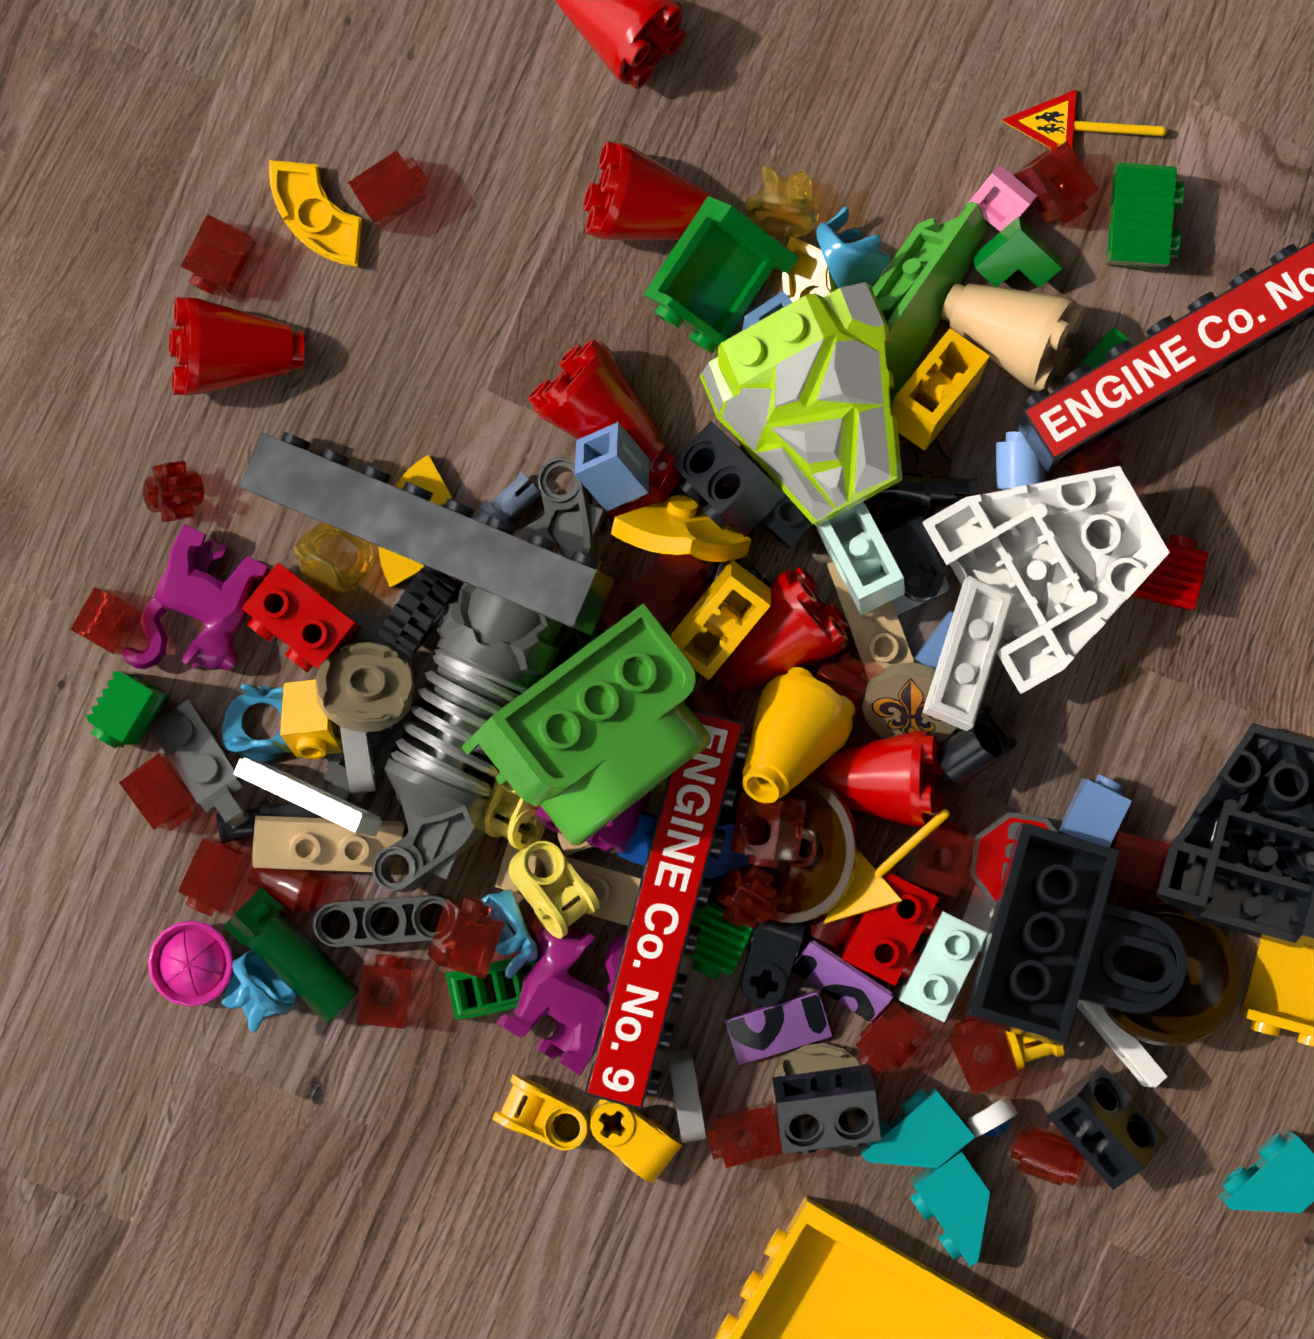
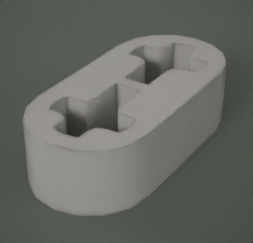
M340 727L351 794L376 791V776L369 732H357Z
M692 1048L668 1051V1061L682 1143L705 1140L706 1133Z

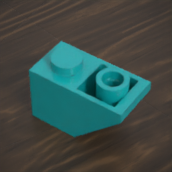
M935 1087L927 1093L923 1088H919L900 1104L899 1107L903 1110V1113L890 1124L884 1119L879 1121L881 1141L867 1142L859 1150L866 1161L871 1163L938 1169L974 1139L975 1136Z
M1288 1131L1284 1136L1276 1133L1259 1148L1258 1153L1261 1157L1248 1169L1240 1166L1226 1177L1221 1184L1225 1190L1217 1196L1231 1210L1302 1213L1314 1202V1153L1291 1131Z
M959 1150L938 1169L927 1168L910 1181L917 1192L911 1195L910 1199L926 1221L935 1216L945 1232L938 1236V1239L952 1259L956 1261L963 1256L971 1267L979 1261L990 1191L961 1150Z

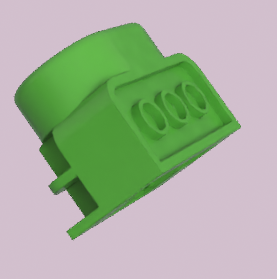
M643 603L491 716L462 746V749L468 755L480 746L500 771L495 777L500 786L508 781L518 796L526 803L543 808L570 844L581 845L665 781L670 774L703 751L710 744L711 737L684 702L693 691L696 682L695 672L690 662Z

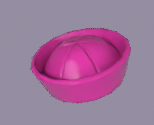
M197 921L175 923L162 931L152 944L148 957L149 976L158 993L172 1003L187 1007L205 1005L220 996L229 984L233 971L232 950L224 936L212 926Z

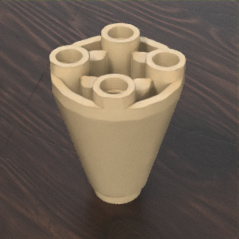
M956 283L951 288L944 302L941 319L950 322L951 329L990 355L992 361L1027 388L1037 392L1045 388L1048 390L1054 375L1062 376L1072 356V349L1067 348L1066 345L1070 334H1076L1085 317L1086 307L1077 304L1075 300L1065 296L973 283L963 286Z

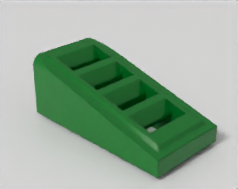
M514 957L450 970L445 973L455 1021L513 1009L518 1006L524 980L522 969L520 968L512 976L516 991L515 997L507 998L502 971L506 970V967ZM538 958L531 963L526 961L522 966L530 964L532 968L538 961ZM490 973L492 974L497 998L496 1001L492 1002L487 1000L482 976ZM472 978L478 1005L468 1006L463 983L464 979Z

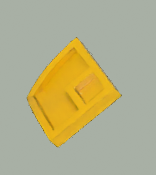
M681 495L672 496L664 502H657L616 516L611 535L650 552L671 555L690 554L698 559L711 562H725L746 557L751 543V538L748 536L744 537L730 525L723 531L705 514L703 509L693 499Z

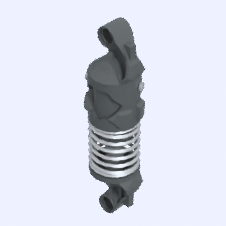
M564 458L551 459L543 465L538 476V485L545 510L544 515L531 524L516 530L514 536L528 542L533 533L559 544L556 554L571 559L574 551H577L597 560L595 537L606 511L593 506L592 494L575 475V464L572 461ZM563 472H573L575 483L571 491L564 495H557L554 488L557 477ZM465 582L456 601L447 602L436 627V631L440 636L437 647H440V649L435 650L436 655L433 656V659L439 667L437 671L431 670L425 673L427 679L436 686L434 689L424 687L418 690L421 698L435 705L438 709L422 704L411 707L415 716L432 726L415 721L403 724L409 734L423 742L408 738L396 741L398 748L402 751L398 750L391 753L393 758L388 759L384 768L403 807L409 831L406 837L380 851L374 859L372 871L378 885L386 890L406 893L415 891L434 875L450 880L461 853L470 848L486 829L483 810L488 801L485 797L490 795L489 792L492 791L489 784L463 772V770L468 768L490 777L498 775L496 767L471 755V753L467 755L462 746L491 716L551 672L559 653V648L555 641L563 623ZM480 746L474 750V752L487 756ZM403 856L409 863V874L405 880L397 883L391 876V865L395 859Z

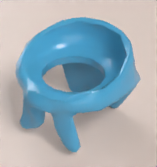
M844 206L832 219L826 223L822 222L816 229L822 255L838 288L863 282L871 285L886 268L891 258L878 248L881 241L879 234L853 243L844 244L862 236L861 230L858 228L847 229L835 234L849 219V209Z
M241 684V690L245 694L232 700L226 711L222 727V744L227 750L233 751L241 758H250L265 763L274 762L291 752L280 736V730L269 740H254L245 734L242 728V719L244 713L250 707L263 703L273 706L281 716L283 687L271 689L268 686L257 687Z
M511 889L486 895L482 898L478 907L462 921L463 927L472 931L471 943L474 948L495 946V950L501 955H510L516 951L518 952L506 967L505 975L508 978H511L526 961L531 963L538 958L537 945L530 936L527 923Z
M248 951L233 961L232 976L224 990L222 1004L231 1009L242 1007L248 1019L250 1031H258L263 1018L274 1014H289L296 1003L297 995L253 951Z

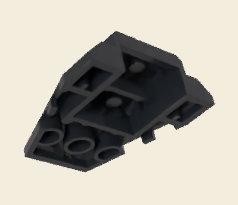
M1252 723L1206 795L1193 811L1192 816L1180 834L1177 835L1169 847L1156 897L1173 907L1189 911L1190 917L1201 922L1289 947L1302 948L1305 944L1314 947V740Z

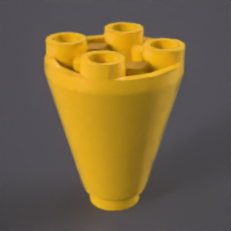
M793 667L788 670L787 674L778 675L765 685L758 701L743 768L744 778L742 785L745 792L758 802L773 803L790 792L845 745L853 728L852 717L855 713V707L852 701L845 696L838 695L828 685L815 679L808 670L800 667Z

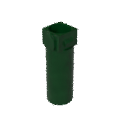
M261 887L223 926L243 946L247 945L327 1024L361 989L281 910L283 907Z

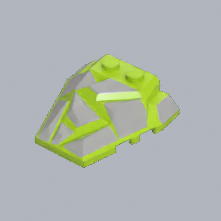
M867 282L840 287L824 297L813 293L799 298L722 342L718 347V357L708 362L700 374L701 381L717 419L769 474L808 520L816 526L825 523L902 481L897 418L891 414L889 389H894L893 372L887 368L885 344L890 343L889 326L874 291Z

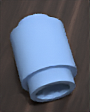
M1006 432V442H996L997 489L1006 490L1013 487L1046 482V471L1021 432Z

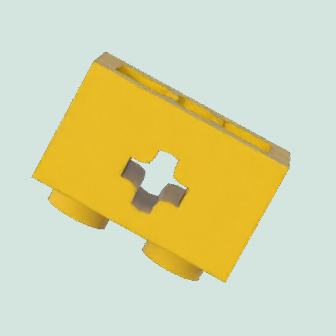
M950 328L894 397L891 405V414L897 418L898 433L925 451L978 385L990 355Z
M734 560L729 562L671 634L672 641L690 662L694 670L708 680L712 678L771 606V588Z

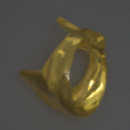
M762 166L761 171L764 185L756 195H751L747 198V218L770 235L801 237L809 234L815 229L821 211L815 203L811 180L809 177H806L807 172L804 170L795 172L786 180L777 175L770 166Z
M325 523L312 528L294 545V555L298 559L301 576L310 587L322 594L341 595L349 593L365 580L373 566L374 555L370 542ZM333 537L349 540L357 549V561L350 568L338 571L332 561L318 553L319 547L324 541Z

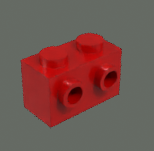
M279 562L241 608L252 617L247 623L252 630L269 643L275 636L290 647L285 656L307 673L313 666L319 670L320 665L327 658L338 653L340 647L349 644L361 629L360 625ZM284 601L283 608L276 613V606L279 602ZM322 630L321 639L314 643V635Z
M887 872L883 879L902 900H911L912 909L910 913L903 916L899 915L897 912L899 903L861 913L840 958L895 986L899 977L906 980L910 977L920 956V953L913 949L921 933L930 936L942 909L935 906L939 899L938 896ZM889 944V955L884 959L875 958L877 946Z

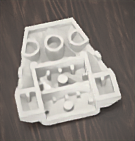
M1121 466L965 497L922 522L945 564H950L961 585H963L965 579L971 576L1014 595L998 645L997 654L1020 694L1064 670L1085 644L1106 624V621L1170 553Z

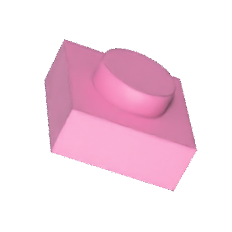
M999 164L968 203H978L984 219L1001 232L1013 220L1024 213L1037 195Z

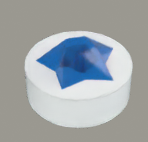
M1005 1097L970 1117L967 1124L975 1138L980 1135L998 1137L1008 1131L1011 1118L1018 1114L1010 1098L1007 1099Z

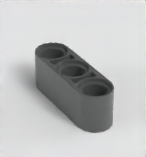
M440 894L338 900L330 902L318 910L314 917L313 928L317 938L322 943L332 947L434 941L445 938L454 930L458 923L459 914L454 902L445 895ZM428 904H440L447 910L449 920L444 929L438 931L431 930L423 923L422 912ZM390 907L398 914L400 920L399 927L394 933H382L374 926L373 917L378 908ZM340 910L349 917L350 930L347 935L334 937L328 933L324 923L325 917L330 911Z

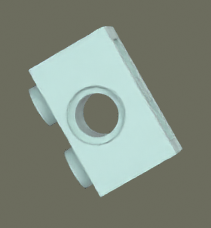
M864 501L816 526L824 546L861 615L905 594L904 577Z
M942 910L930 936H925L918 950L920 956L908 980L904 979L896 997L900 1001L945 1022L988 933Z

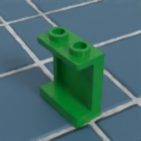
M708 196L643 295L658 305L654 311L656 316L676 329H679L681 324L685 325L692 331L688 339L706 352L713 354L716 348L727 340L772 270L775 268L789 274L799 257L733 206Z

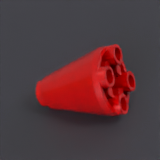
M556 0L557 5L613 76L622 84H629L636 90L641 89L647 84L654 72L655 65L663 55L667 54L670 56L674 54L686 36V32L680 28L683 8L677 0Z
M606 141L599 158L598 167L602 172L598 184L590 182L584 197L583 210L589 212L585 233L601 240L679 241L708 196L714 197L710 192L634 147L621 142Z
M175 297L174 325L179 326V328H170L169 357L177 358L178 366H173L172 395L194 396L287 375L291 369L301 370L303 368L305 344L302 330H292L288 324L199 298Z
M594 338L583 347L580 344H576L558 363L563 369L562 372L552 382L545 379L529 395L527 400L534 406L533 412L541 419L576 439L583 438L619 422L650 459L651 463L661 452L665 444L658 438L659 430L612 352L602 341H596Z
M800 566L794 571L787 569L775 579L770 586L771 606L717 670L716 675L733 694H737L742 689L749 691L768 683L778 675L787 674L788 670L793 667L804 668L837 654L847 646L846 640L848 638L844 629L849 624L846 618L833 603L825 606L815 593L818 590L817 583L804 567Z
M913 731L840 749L808 775V777L817 779L832 788L851 810L916 828H922L944 809L942 793H936L937 774H944V770L937 758V751L942 745H937L936 736H932L931 731Z

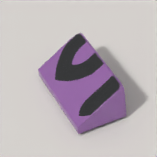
M813 938L807 941L797 956L795 964L792 965L793 972L867 1021L874 1020L893 998L890 990L850 963L842 960L838 955Z
M818 989L778 1001L769 1006L758 1007L724 1018L738 1065L832 1037Z

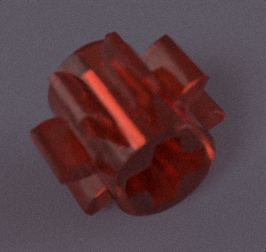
M184 460L154 465L152 467L154 476L147 477L143 484V498L147 508L153 513L161 512L162 522L194 517L193 507L201 505L204 499V485L200 475L194 470L186 471V462Z
M846 652L839 661L832 656L826 658L814 676L815 679L832 688L838 695L847 697L852 701L854 707L867 688L869 679L860 674L865 664Z
M742 865L739 871L732 870L722 878L717 889L718 903L726 907L722 918L740 928L746 925L753 929L756 922H766L773 915L778 904L777 890L769 886L773 876L756 866L749 869Z

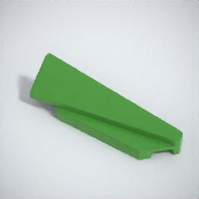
M970 202L965 204L966 208L959 217L942 224H938L934 218L918 223L872 288L890 332V343L885 345L887 368L893 372L894 389H889L891 405L896 394L907 382L937 327L948 293L956 283H961L974 259L973 255L979 250L988 233L989 227L978 203Z

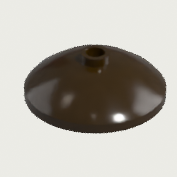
M808 776L790 792L773 803L758 802L748 794L742 798L732 815L730 824L744 822L751 872L731 874V878L746 903L767 918L783 923H800L815 920L833 910L843 900L852 886L859 863L860 845L858 831L854 818L843 799L825 783ZM808 840L812 844V854L810 856L805 850Z
M1151 904L1132 909L1162 920L1176 932L1186 953V976L1177 995L1169 1003L1152 1012L1126 1014L1105 1007L1102 1008L1118 1027L1146 1043L1175 1047L1193 1044L1205 1039L1223 1025L1232 1012L1238 998L1240 970L1231 944L1215 925L1195 920L1190 917L1187 910L1173 907L1170 904ZM1128 947L1118 948L1113 955V965L1123 975L1147 982L1158 981L1163 975V964L1155 955Z

